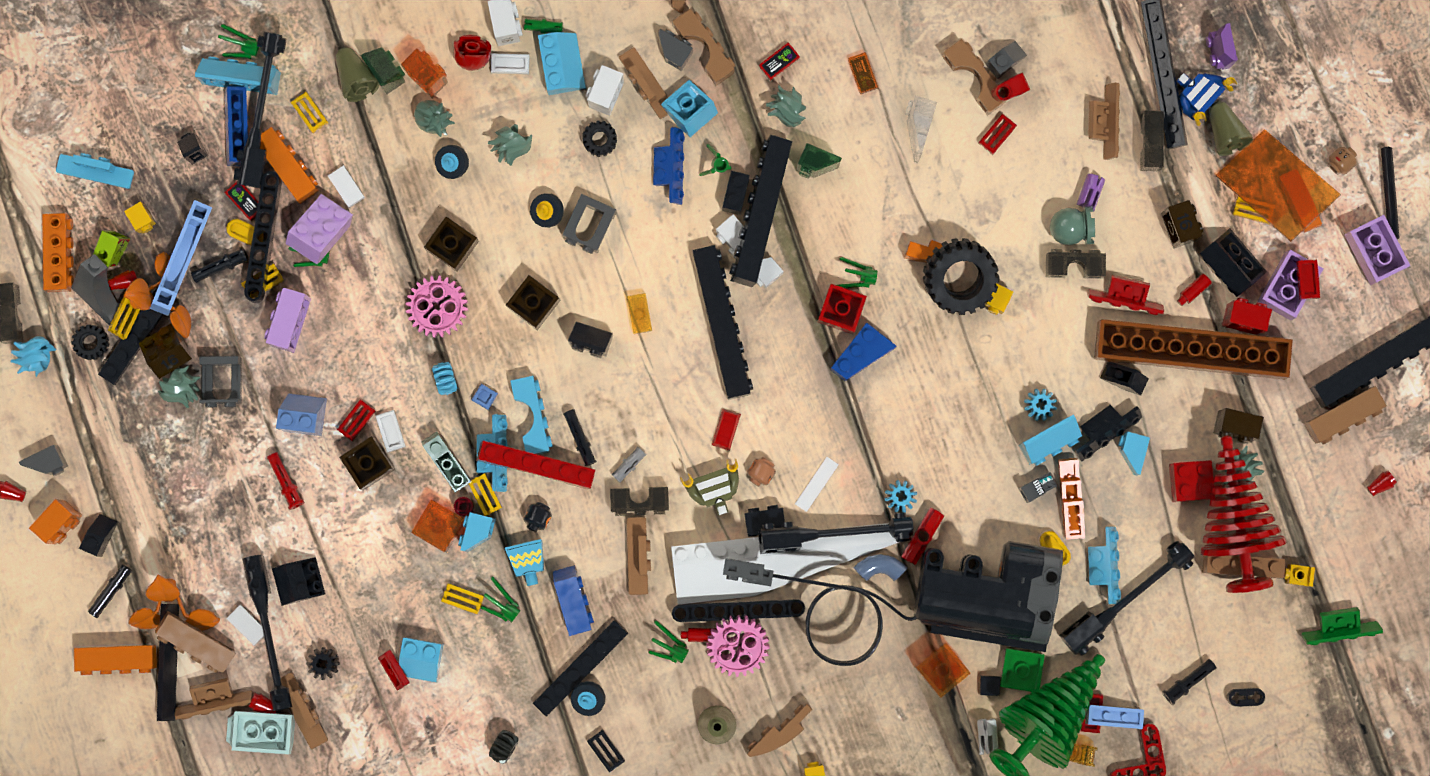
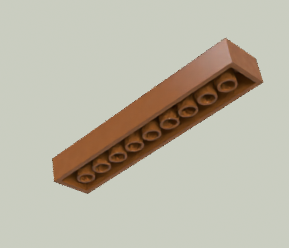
M1101 319L1097 322L1094 360L1285 380L1290 378L1293 339Z

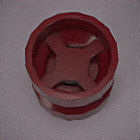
M459 497L454 502V510L458 515L465 517L473 513L474 503L471 499Z

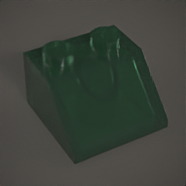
M381 47L360 55L386 94L405 83L403 78L405 73L400 66L395 67L392 62L395 59L389 50L385 52Z
M806 143L796 171L802 177L808 179L809 177L815 178L838 169L842 158Z

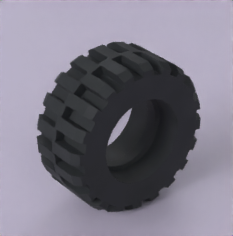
M957 238L951 239L952 243L948 244L946 241L941 243L943 247L940 249L936 247L932 251L934 253L933 256H928L926 259L928 264L923 269L925 274L923 282L931 299L942 310L946 309L951 314L958 312L959 315H965V311H969L972 314L976 312L975 309L978 307L983 309L986 301L991 302L993 299L991 294L997 292L998 286L996 283L999 282L998 266L987 249L978 242H970L966 238H962V241H959ZM960 261L974 263L978 269V276L975 283L969 289L953 292L946 288L944 276L953 264Z

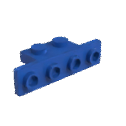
M671 127L670 146L654 147L653 185H669V202L682 205L684 197L683 142L685 136L681 129Z

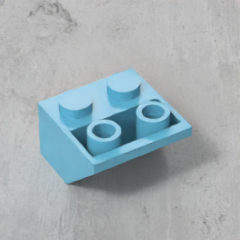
M474 513L466 516L463 527L466 528L465 534L460 536L458 546H461L460 550L469 552L492 537L496 519Z

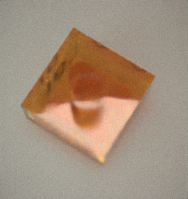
M416 48L401 63V66L405 73L433 98L448 83L446 79L447 74L438 63L436 65L433 64L434 62L426 51L423 50L421 52Z
M431 499L411 533L447 553L463 527L464 518Z
M947 643L940 645L915 666V669L939 698H942L971 674Z

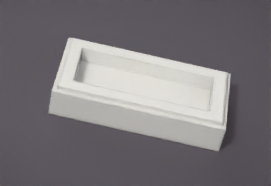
M491 53V73L529 74V54Z
M344 165L328 175L349 208L365 198Z
M395 410L377 415L376 420L387 453L406 447Z
M239 605L226 618L253 646L264 637L262 625L242 605Z

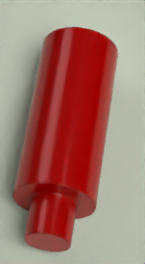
M1202 273L1180 293L1181 297L1177 300L1180 306H1183L1186 302L1190 304L1212 284L1211 280Z
M688 628V631H681V639H688V642H709L708 636H713L711 629L717 630V628Z

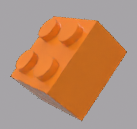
M55 499L29 529L46 544H60L66 539V533L70 529L73 530L77 527L82 515L65 500Z

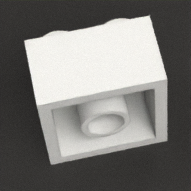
M511 0L488 1L497 45L503 46L520 42L519 36H523L520 22L516 20L519 17L516 3Z
M602 65L600 70H596L593 77L594 85L588 88L586 97L589 108L610 116L624 84V75Z

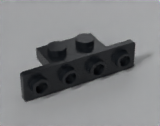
M1110 404L1081 425V431L1090 441L1076 450L1079 460L1082 462L1085 459H1089L1097 450L1107 446L1112 439L1122 435L1127 428L1137 424L1142 418L1139 407L1136 406L1127 414L1121 416Z

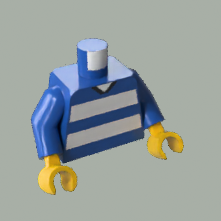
M1183 73L1176 81L1184 88L1179 95L1183 114L1195 120V124L1200 126L1199 119L1207 121L1205 112L1225 90L1223 87H1226L1230 92L1234 90L1229 85L1232 83L1237 85L1235 78H1224L1218 75L1199 73L1192 80Z

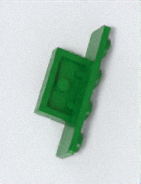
M1358 607L1321 612L1320 630L1303 632L1302 638L1307 645H1318L1324 642H1337L1343 639L1375 636L1383 633V628L1377 621L1360 623V610Z

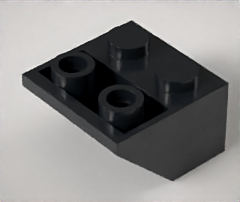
M576 322L568 342L575 351L582 353L584 350L590 351L591 356L601 358L602 356H607L613 333Z
M316 557L272 568L281 606L325 595Z

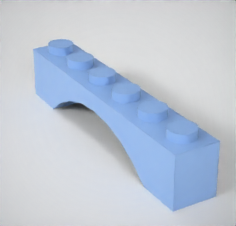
M195 200L193 201L150 309L167 316L169 315L212 207Z

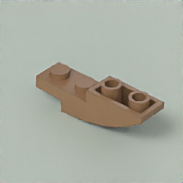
M807 703L804 706L800 704L793 711L795 715L791 719L786 718L780 724V731L775 726L772 728L766 727L760 734L762 738L758 742L754 740L747 747L749 750L747 755L749 757L762 755L790 742L804 730L799 723L813 709Z

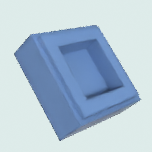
M481 384L472 401L489 410L498 393Z

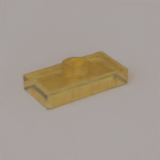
M646 293L627 296L633 334L651 332L652 326Z

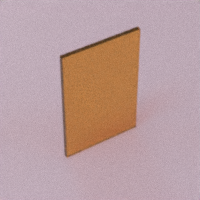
M1265 129L1253 139L1249 146L1244 148L1216 174L1220 181L1290 242L1341 196L1337 190Z

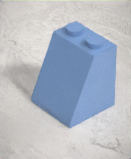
M288 394L278 409L276 429L283 432L322 436L327 398Z

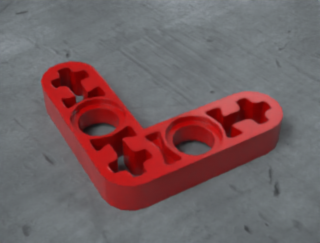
M1147 723L1143 725V729H1140L1146 763L1115 769L1110 773V776H1117L1118 772L1120 775H1127V770H1129V776H1133L1135 769H1141L1143 776H1147L1145 767H1148L1147 770L1150 771L1154 770L1156 765L1162 769L1159 772V776L1166 775V765L1159 730L1155 725ZM1147 727L1154 730L1151 737L1157 743H1148L1146 745V741H1150L1149 736L1145 735V731L1148 730ZM1151 746L1158 748V755L1155 757H1150L1148 754V749ZM1155 773L1148 774L1149 776H1157Z

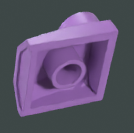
M1230 23L1225 24L1217 31L1209 32V36L1206 37V44L1211 50V66L1222 70L1231 68L1238 58Z

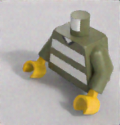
M735 459L734 465H729L728 460H726L727 468L695 479L688 473L689 479L683 481L682 477H680V481L685 486L689 496L699 505H706V507L714 505L718 516L728 513L725 501L732 499V496L737 492L739 484L737 459Z

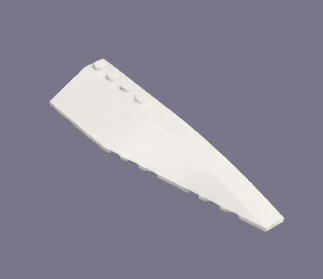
M889 523L874 524V525H864V526L887 525V524H889ZM889 532L818 538L803 542L799 551L760 554L758 537L672 546L677 603L679 605L752 597L794 582L772 578L770 587L742 582L740 577H738V581L726 579L727 575H723L726 558L764 564V569L774 570L773 574L802 579L899 542H896L895 537L893 538Z

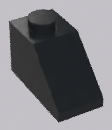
M187 133L177 142L183 157L192 165L209 156L195 133Z
M1110 361L1107 362L1100 379L1140 396L1149 380L1148 377L1136 369Z
M99 514L87 530L79 549L96 557H102L118 521Z

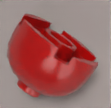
M477 35L459 37V41H454L453 57L457 65L468 71L484 68L491 56V44L489 41L486 40L484 42Z

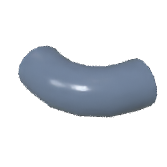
M883 554L868 556L853 567L866 581L879 573L886 574L895 581L907 569L902 562L893 556Z

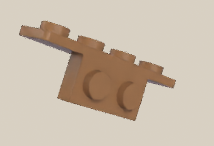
M633 47L619 56V59L628 71V78L633 85L636 84L640 89L638 93L644 101H648L659 119H663L668 113L661 104L668 96L637 50Z
M1117 82L1105 86V102L1095 100L1089 102V139L1104 141V160L1118 158L1120 84Z
M627 518L629 595L648 594V571H651V559H647V552H651L650 540H647L646 518Z
M289 673L281 678V683L289 688L292 707L289 710L294 715V719L310 749H314L328 741L318 721L319 715L314 708H311L309 704L310 699L307 693L302 691L294 674Z
M228 678L190 686L189 691L193 703L177 707L175 719H189L199 714L207 715L212 711H224L234 706H246L251 703L253 692L250 690L233 694Z

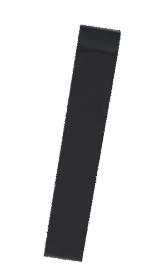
M273 171L266 172L261 181L244 290L245 297L254 304L260 303L265 296L282 180ZM276 177V183L268 185L267 181L269 178ZM267 196L274 197L271 204H265ZM269 214L271 216L270 221L262 223V217ZM262 233H267V240L260 242L259 236ZM264 252V259L257 261V253ZM260 270L262 272L261 278L258 280L253 279V273ZM257 289L259 295L257 298L252 299L250 292Z
M797 599L686 604L675 606L672 610V617L677 622L719 621L723 618L730 620V616L736 620L737 616L733 614V608L736 605H741L744 608V613L740 616L741 619H744L745 616H748V619L799 617L805 612V604ZM795 602L799 603L802 607L801 612L798 614H794L791 611V605ZM776 603L782 606V612L778 615H775L771 610L772 606ZM756 604H760L763 607V613L759 616L754 615L752 612V608ZM721 606L724 608L725 613L722 617L714 615L715 607ZM697 607L705 609L706 613L703 618H697L694 615V610ZM683 608L686 611L685 618H676V609Z

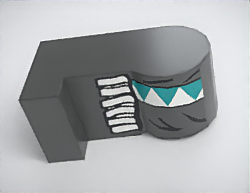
M1049 472L1018 489L1026 503H1029L1057 487L1058 484L1052 473Z

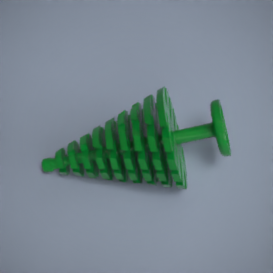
M1096 654L1092 661L1086 660L1081 664L1082 666L1072 669L1071 673L1067 671L1060 678L1056 677L1050 683L1042 685L1040 689L1032 691L1030 695L1023 696L1020 700L1011 703L1010 706L1004 707L999 711V718L1005 724V729L1010 735L1018 739L1017 742L1021 744L1012 755L998 748L990 752L989 757L992 763L1005 776H1030L1028 770L1021 763L1029 753L1055 768H1058V766L1062 769L1067 768L1078 733H1080L1082 727L1081 724L1086 716L1085 713L1090 705L1089 701L1094 694L1093 689L1097 686L1096 679L1100 678L1101 675L1099 667L1106 661L1102 655Z

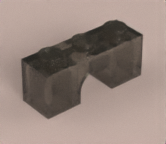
M1144 111L1141 114L1143 148L1140 152V171H1160L1164 167V111Z
M1051 249V252L1046 254V277L1065 278L1068 266L1071 263H1077L1082 266L1084 278L1103 279L1106 276V253H1101L1100 250H1089V253H1082V250L1074 249L1068 253L1063 252L1062 249Z
M15 283L0 284V342L3 344L24 342L22 323H20L17 315V305L21 304L19 285Z
M649 487V497L643 503L632 501L630 488L610 489L611 513H615V516H627V512H634L635 516L646 515V512L654 511V515H665V511H669L668 487Z

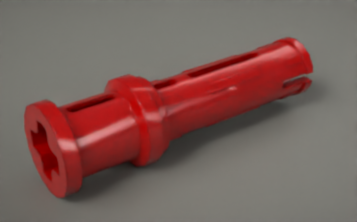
M275 452L267 456L282 488L281 494L285 496L289 504L288 509L292 510L303 505L305 502L301 500L297 492L298 487L292 483L279 457V453Z

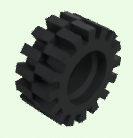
M606 121L591 122L583 131V144L591 155H597V157L601 155L607 156L608 153H612V150L615 149L617 135L612 125L607 124ZM597 132H603L607 136V142L602 146H598L592 141L593 135Z
M94 325L81 326L80 330L77 329L75 331L76 334L72 336L74 340L71 341V345L74 346L73 351L78 356L87 360H97L98 357L102 358L104 356L103 353H107L108 350L106 348L109 347V337L106 336L107 333L103 329ZM89 335H93L97 339V346L92 350H87L84 347V339Z

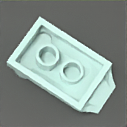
M235 711L228 718L226 741L231 745L232 751L291 754L295 730L294 715Z

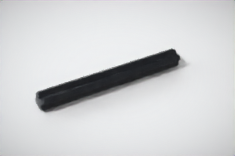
M1388 146L1381 148L1386 219L1398 240L1400 236L1392 147Z

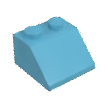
M690 80L661 104L676 125L689 137L693 136L718 114L714 102Z
M404 637L399 665L406 677L437 682L444 644Z

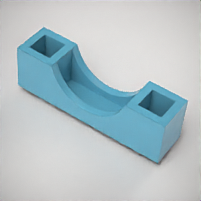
M534 376L511 380L514 400L527 404L534 416L531 430L522 437L525 451L537 455L550 452L549 447L553 446L551 437L546 435L545 429L549 427L547 418L542 416L541 410L545 408L543 399H539L537 391H541L539 381L535 380Z

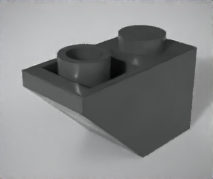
M660 29L658 33L665 62L682 71L693 53L692 44L684 39L680 41L675 38L674 33L667 29L665 31Z

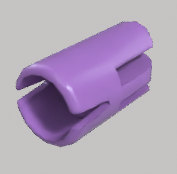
M1087 174L1076 205L1083 208L1092 206L1095 211L1105 179L1103 177L1099 179V176L1095 174Z

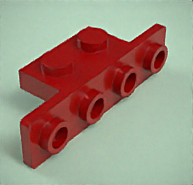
M1112 275L1108 292L1088 290V297L1097 303L1104 301L1115 307H1121L1122 305L1134 311L1141 309L1152 315L1164 314L1165 311L1164 305L1146 301L1150 288V283Z

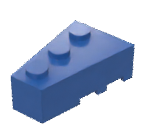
M866 323L830 370L842 380L847 381L893 351L897 346Z
M575 565L553 571V582L569 636L592 630L593 616L591 612L587 611L586 606L589 605L587 595L582 593L581 588L584 585L581 576L577 575Z

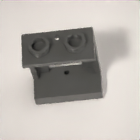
M581 194L562 236L566 239L565 242L572 246L578 244L583 247L582 250L593 254V252L598 253L603 238L617 211L606 204ZM588 207L603 214L594 236L588 241H582L577 238L575 231L585 208Z
M239 356L199 357V364L202 365V400H199V403L205 404L206 408H215L217 404H224V407H236V404H242V358ZM213 366H231V395L228 399L217 400L213 395Z

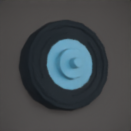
M447 145L437 152L435 166L441 176L447 179H456L466 173L469 167V159L463 148L457 145Z
M590 681L581 682L574 688L571 694V704L581 715L593 716L602 710L606 695L600 685Z

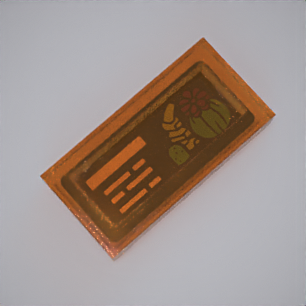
M866 52L848 58L860 95L878 89V84Z

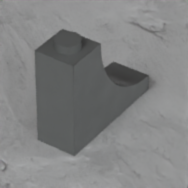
M94 254L80 264L71 288L110 326L119 304L115 300L108 284V267ZM123 311L118 323L121 321L125 311Z

